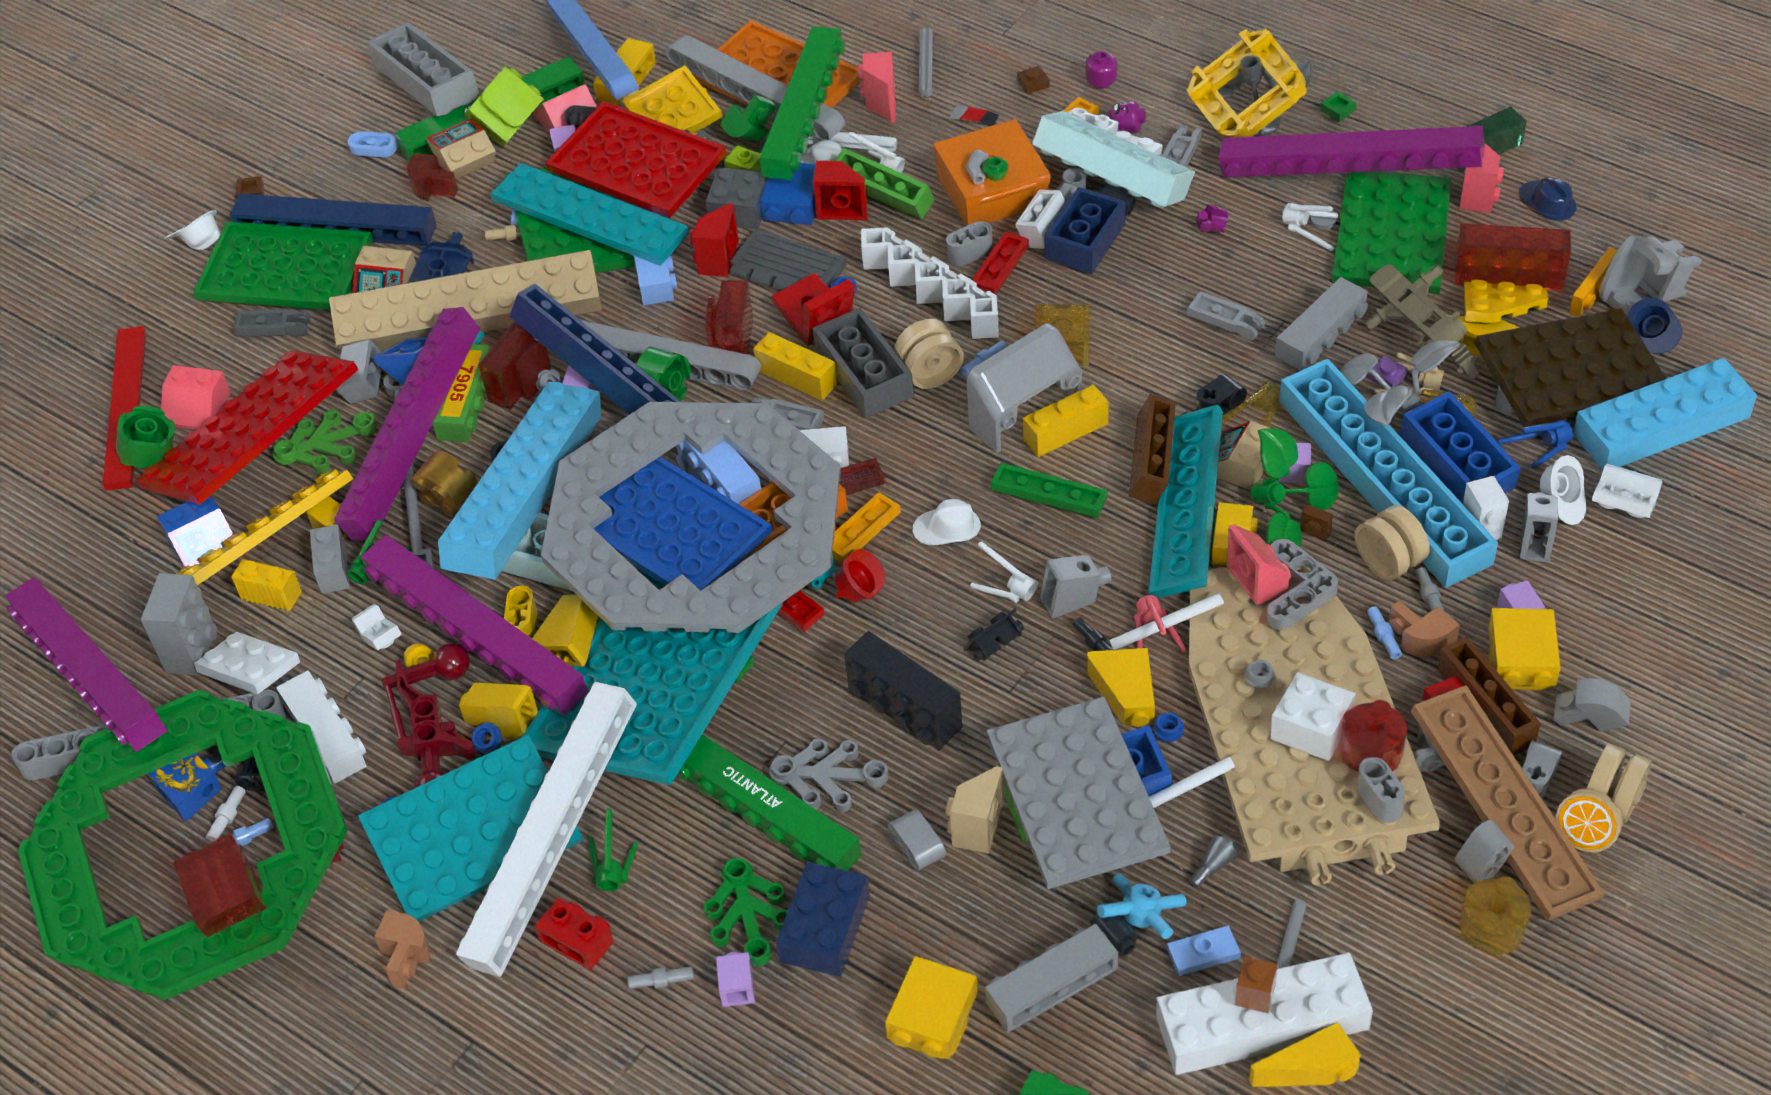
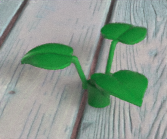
M1276 428L1259 429L1261 462L1265 473L1271 478L1263 479L1262 482H1256L1251 489V497L1254 503L1265 505V509L1277 512L1271 516L1268 522L1266 543L1271 545L1278 539H1287L1301 547L1302 534L1298 522L1289 520L1290 514L1275 505L1283 501L1286 494L1308 493V505L1321 510L1329 509L1338 498V477L1330 465L1324 462H1317L1312 464L1306 472L1305 482L1307 487L1285 489L1283 485L1275 481L1290 474L1289 467L1293 466L1298 460L1297 444L1294 438L1286 431Z

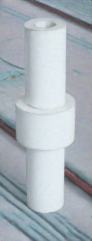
M235 786L226 803L221 804L215 814L216 820L206 835L209 841L217 842L227 824H231L237 815L236 808L246 793L242 787Z

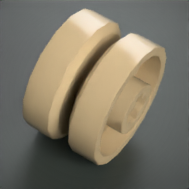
M924 319L915 322L901 333L894 345V352L912 374L913 384L921 389H932L952 379L960 370L964 359V353L957 341L952 337L944 323L937 319Z
M1391 505L1379 512L1376 517L1370 518L1358 525L1355 530V543L1362 559L1373 573L1388 581L1398 578L1406 573L1408 568L1415 567L1425 561L1430 554V544L1425 530L1418 519L1403 506Z
M1608 743L1598 760L1587 789H1594L1605 793L1608 797H1612L1611 802L1618 806L1622 814L1623 824H1626L1643 795L1652 760L1635 754L1630 758L1625 769L1622 770L1626 757L1625 749Z

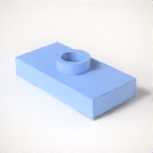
M1229 926L1167 943V951L1178 976L1240 959L1241 954Z

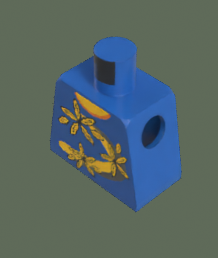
M219 751L214 752L204 760L195 753L152 771L148 775L156 790L186 822L221 790L215 774L226 766L222 761Z

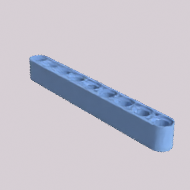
M546 0L554 18L616 100L639 89L631 71L576 0Z

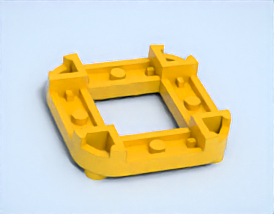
M1265 28L1263 31L1248 32L1247 29L1239 33L1242 40L1203 70L1197 65L1191 72L1193 77L1187 92L1222 139L1252 137L1293 106L1307 92L1304 75L1272 34ZM1255 55L1260 58L1261 65L1277 85L1237 115L1217 90L1238 75V70L1241 69L1240 62L1244 57Z

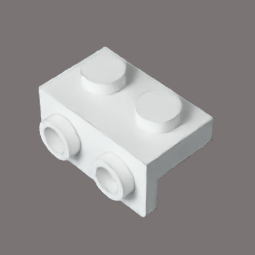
M1606 464L1601 479L1594 491L1592 501L1598 502L1600 506L1607 509L1617 508L1627 511L1633 517L1650 518L1656 505L1662 480Z

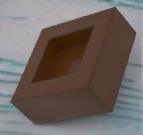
M1040 66L1017 72V81L1027 95L1050 87V79Z
M262 176L237 179L236 197L238 198L240 193L264 195Z
M1306 504L1301 513L1300 529L1310 536L1326 541L1331 534L1333 514Z

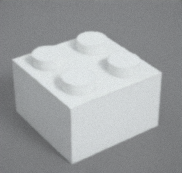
M1297 672L1272 714L1271 740L1329 761L1354 718L1356 693Z

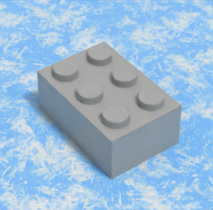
M159 573L141 617V622L165 673L199 675L200 673H197L194 663L209 650L211 642L217 636V626L212 621L209 608L205 605L201 596V589L197 586L193 575Z

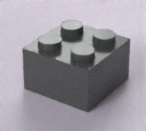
M718 167L706 199L707 214L728 203H734L737 227L759 229L762 220L760 199L768 177H762V173L759 171Z

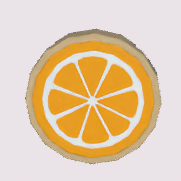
M1579 789L1568 795L1558 806L1555 817L1556 821L1575 849L1584 852H1600L1610 848L1618 839L1623 826L1622 814L1618 806H1615L1610 801L1611 798L1605 793L1594 789Z

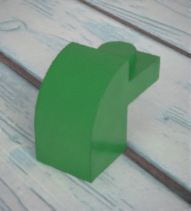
M754 95L746 109L732 104L721 121L720 126L732 137L748 142H758L769 133L765 124L777 105L770 99Z

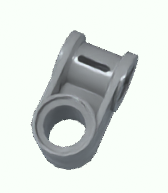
M1532 740L1522 770L1543 799L1552 777L1556 774L1563 751Z

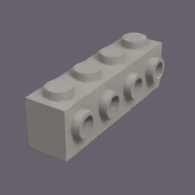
M1340 277L1276 338L1275 357L1300 371L1304 370L1309 364H1314L1319 355L1326 348L1329 349L1341 333H1346L1351 324L1365 314L1368 308L1366 303L1368 291Z
M1097 924L1087 929H1079L1070 939L1061 944L1051 945L1042 955L1033 960H1025L1017 966L1016 970L991 980L988 986L985 987L986 1004L1006 1032L1009 1033L1118 969V951Z

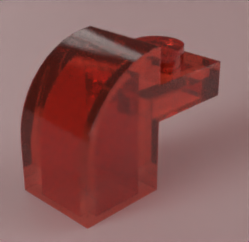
M413 153L407 165V173L414 195L424 201H429L431 195L455 197L458 187L454 172L441 171L437 156Z

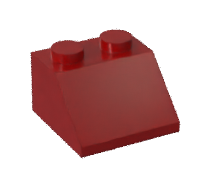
M816 161L813 186L817 220H868L865 178L843 161Z
M728 203L699 218L695 229L691 230L690 245H694L693 263L697 264L698 275L729 277L730 261L735 256L739 244L734 203Z

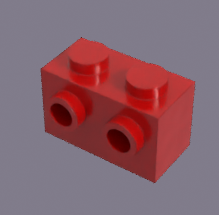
M559 897L535 925L540 943L589 971L594 968L614 943L610 925L605 919L597 915L593 917L586 913L577 903L573 901L568 903Z

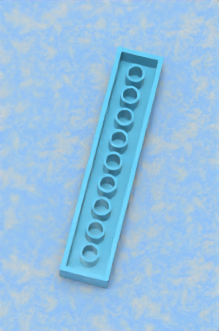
M1329 359L1281 380L1279 403L1377 513L1396 504L1406 508L1418 519L1427 534L1430 544V554L1422 563L1444 588L1452 586L1494 565L1498 542L1390 425H1381L1368 417L1364 410L1367 400Z
M548 382L439 538L438 547L441 569L496 580L553 493L559 461L583 446L601 419L600 391L588 389L587 387L565 385L560 382Z

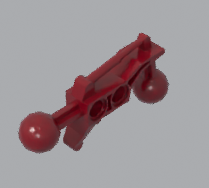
M445 644L437 649L432 660L405 669L402 668L400 660L395 661L396 674L382 679V684L386 689L391 707L390 713L398 738L399 751L402 755L417 757L418 761H421L422 774L415 780L414 789L444 775L440 770L439 757L458 755L468 759L474 757L476 753L473 742L466 740L459 734L452 721L442 722L437 696L435 694H421L410 686V684L437 675L448 681L458 680L463 677L469 669L470 658L465 649L457 644ZM394 687L398 688L402 704L411 715V736H406L400 711L396 706L392 692Z

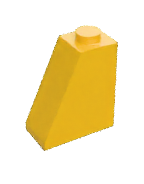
M562 595L532 639L569 666L584 667L587 662L598 615L577 595Z
M1148 648L1087 652L1088 676L1102 696H1105L1107 703L1122 725L1135 727L1153 725L1155 703Z
M474 682L469 691L462 695L459 703L465 723L476 727L483 723L494 724L500 729L503 737L514 741L522 737L538 713L532 689L527 685Z

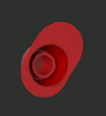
M864 549L853 551L835 573L834 581L839 590L835 597L837 599L845 597L853 603L866 598H873L885 584V572L879 560L872 553Z

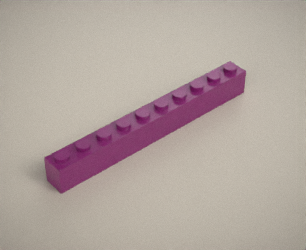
M1483 126L1223 138L1219 162L1223 177L1482 167L1485 140Z
M464 307L442 309L377 437L374 439L371 449L363 460L362 466L352 482L344 501L339 507L334 521L352 541H366L376 521L380 519L383 523L481 329Z
M385 535L361 556L366 567L364 572L370 580L381 582L388 593L392 596L396 594L400 596L405 605L410 609H418L429 623H437L448 637L452 638L454 636L459 639V642L467 651L472 652L474 650L486 665L490 667L492 665L496 666L502 676L508 681L513 679L519 685L531 687L533 694L539 698L546 709L550 711L554 709L564 716L589 692L581 673L388 535Z
M35 577L5 595L10 604L6 609L13 620L18 622L25 634L30 636L50 662L52 661L58 672L64 675L71 687L76 689L85 703H88L96 716H100L109 731L113 732L122 746L128 743L137 752L167 732L155 710Z

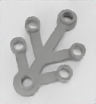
M820 738L814 739L809 747L793 758L787 755L778 756L773 760L769 768L772 781L779 785L789 784L802 798V801L816 810L821 806L820 793L817 790L810 789L801 778L813 779L833 800L834 809L838 812L850 810L852 806L851 795L846 791H842L832 780L864 781L873 788H880L888 781L887 765L880 760L869 761L863 769L835 767L843 760L853 761L858 757V745L853 740L842 742L840 748L828 755L827 742ZM817 747L823 748L821 751L814 750ZM846 749H853L852 752H845ZM813 758L817 760L822 759L814 766H803ZM809 798L816 799L814 802L807 801ZM839 800H847L846 803H838Z

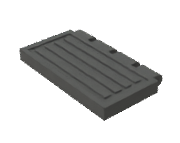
M755 229L730 261V275L745 280L750 278L751 282L769 288L773 285V289L782 291L809 275L816 273L830 289L831 283L838 278L846 267V258Z

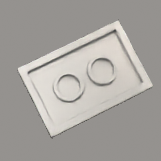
M235 632L214 649L207 651L194 665L197 673L258 695L299 664L300 660L298 654L294 651Z

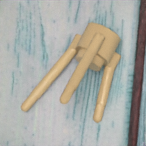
M1397 353L1398 358L1411 364L1412 357ZM1397 362L1407 367L1409 372H1411L1412 368L1414 367L1401 362ZM1436 366L1426 373L1418 372V375H1420L1419 385H1423L1420 388L1423 392L1422 394L1431 396L1432 390L1439 392L1444 370H1440ZM1385 388L1374 389L1373 392L1374 394H1377L1383 391L1386 392L1387 390Z

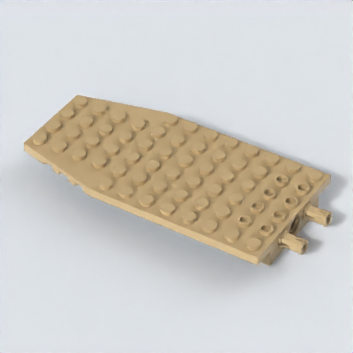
M1300 566L1296 568V570L1301 573H1307L1311 571L1310 568L1305 566ZM1227 567L1209 569L1207 586L1190 590V605L1220 593L1224 604L1190 618L1189 673L1217 761L1219 762L1230 756L1236 767L1223 773L1222 776L1249 861L1255 862L1276 858L1280 872L1308 868L1311 882L1317 886H1320L1319 876L1323 885L1332 879L1327 864L1371 857L1377 874L1383 875L1382 865L1386 874L1392 872L1395 869V863L1390 854L1406 851L1407 835L1439 830L1440 821L1366 633L1337 596L1291 627L1284 630L1274 629L1267 623V608L1277 598L1256 605ZM1291 579L1289 580L1288 591L1298 585ZM1298 597L1295 599V601L1300 604H1306L1310 602V600L1306 597ZM1255 660L1269 662L1275 671V679L1266 688L1253 687L1246 681L1245 671L1249 664ZM1297 672L1356 693L1354 718L1329 761L1271 740L1272 714ZM1368 757H1378L1384 760L1405 789L1403 813L1396 822L1385 823L1378 820L1358 792L1359 765Z

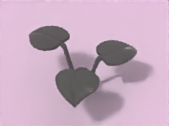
M1249 55L1241 60V69L1238 70V75L1217 91L1224 99H1227L1233 95L1234 89L1240 88L1243 78L1247 85L1252 86L1255 102L1259 99L1257 85L1262 77L1265 78L1271 88L1275 87L1277 83L1271 76H1268L1265 68L1261 65L1260 58L1255 55ZM1311 61L1296 64L1304 75L1306 87L1310 82ZM1280 115L1253 136H1267L1274 133L1280 125Z

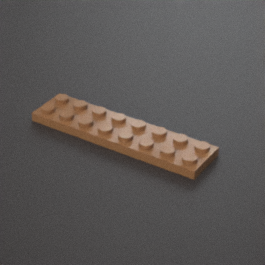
M1463 686L1415 704L1411 713L1481 821H1494L1513 843L1514 849L1508 856L1507 861L1546 921L1600 900L1605 894L1468 687Z

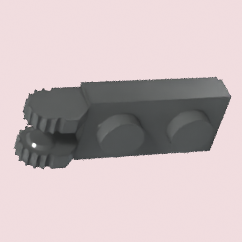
M239 310L233 331L235 336L289 334L292 337H302L308 332L307 323L310 322L311 315L305 310Z

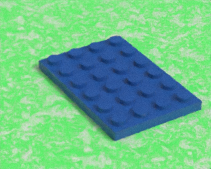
M658 457L599 497L611 508L612 516L593 528L631 565L664 586L683 574L700 591L736 567L773 532L772 525L662 457Z

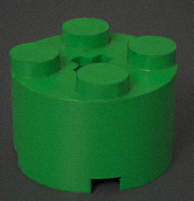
M648 346L637 363L634 364L678 400L682 401L688 387L684 386L686 378L690 379L691 376L689 360L678 353Z
M137 406L127 414L124 412L118 420L116 451L121 463L127 466L147 468L164 459L163 455L173 448L174 421L172 419L169 420L165 416L164 411L152 406Z

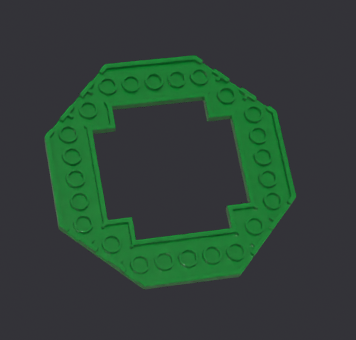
M197 690L154 708L167 732L137 752L128 743L122 746L108 728L84 738L78 748L80 753L73 765L69 764L58 781L56 785L58 790L50 802L46 801L34 821L36 826L28 840L24 839L17 849L45 955L51 960L163 1001L284 949L348 832L314 731L310 725L301 722L297 724L285 720L282 716L264 710L260 712L248 708L246 704L227 698L223 700L214 697L209 692ZM216 744L226 767L254 756L285 851L256 863L264 890L149 940H146L141 920L136 915L108 926L82 834V829L110 818L103 792Z

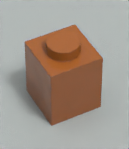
M1244 956L1237 982L1235 1005L1268 1013L1276 986L1278 964Z

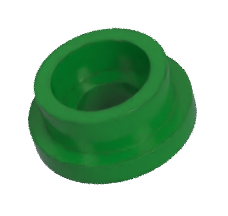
M991 157L983 162L982 169L988 179L1000 180L1005 177L1008 171V162L1001 157Z

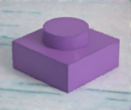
M1386 356L1372 368L1391 388L1396 387L1407 376L1408 371L1407 367ZM1368 375L1369 380L1382 386L1372 375Z

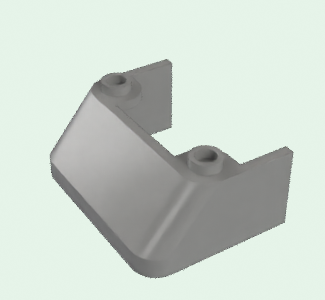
M1049 323L1044 324L981 362L968 374L969 429L996 454L1001 452V432L1015 424L1018 413L1017 407L1054 383L1069 396L1082 390V370L1059 330Z

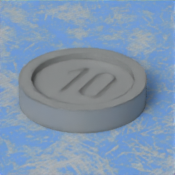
M1310 216V223L1317 229L1326 230L1335 226L1337 218Z

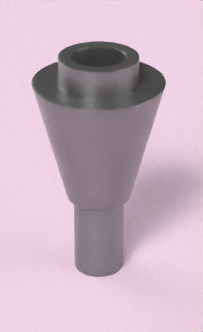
M1218 835L1213 836L1201 861V866L1189 879L1191 885L1198 889L1210 874H1214L1239 857L1236 850L1238 848L1237 844L1226 835H1222V837Z

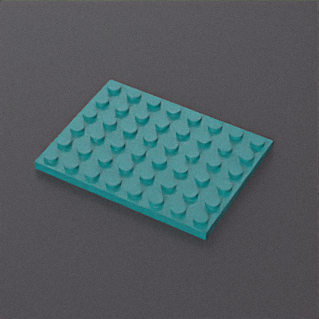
M641 573L658 590L664 587L663 584L652 577ZM782 603L740 633H727V629H710L709 632H685V628H668L667 631H643L642 627H626L625 630H613L600 619L595 627L586 664L584 667L572 668L583 675L589 692L594 682L625 688L637 703L604 771L671 785L781 608ZM586 695L564 716L554 709L550 711L544 706L541 707L522 735V737L529 735L540 757L556 759L558 750L563 745L571 729L572 722L576 719L582 708Z

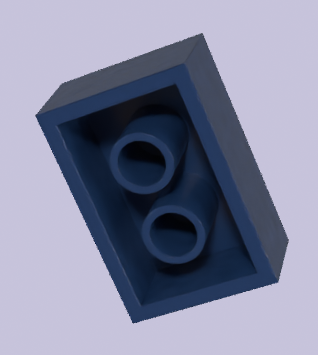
M1078 187L1044 236L1045 259L1093 274L1125 226L1126 201Z
M806 862L776 941L779 962L841 977L870 897L868 876Z

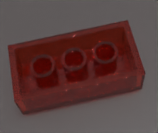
M1460 223L1454 260V284L1464 285V282L1484 280L1488 284H1499L1500 282H1511L1515 286L1538 284L1543 288H1547V290L1563 291L1571 255V231L1567 229Z

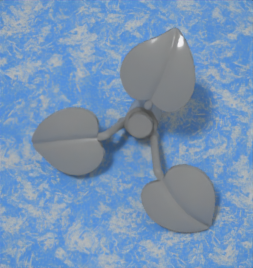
M1440 340L1428 343L1420 348L1410 361L1412 366H1414L1411 370L1414 389H1410L1409 386L1391 388L1372 369L1378 363V359L1375 355L1369 353L1352 358L1341 368L1340 372L1352 385L1359 383L1367 374H1370L1387 390L1372 396L1365 404L1364 410L1373 421L1389 426L1393 415L1398 409L1404 415L1423 405L1419 398V395L1423 392L1419 387L1418 372L1426 373L1434 369L1460 344L1456 341Z

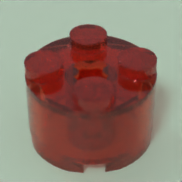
M1380 699L1375 700L1373 703L1357 705L1346 711L1342 722L1340 754L1345 764L1358 772L1359 765L1364 759L1378 757L1384 760L1390 769L1394 771L1400 765L1405 750L1407 725L1403 716L1392 708L1389 702Z

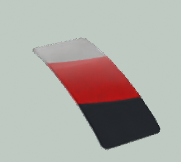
M955 106L949 119L969 120L993 126L999 115L980 108Z

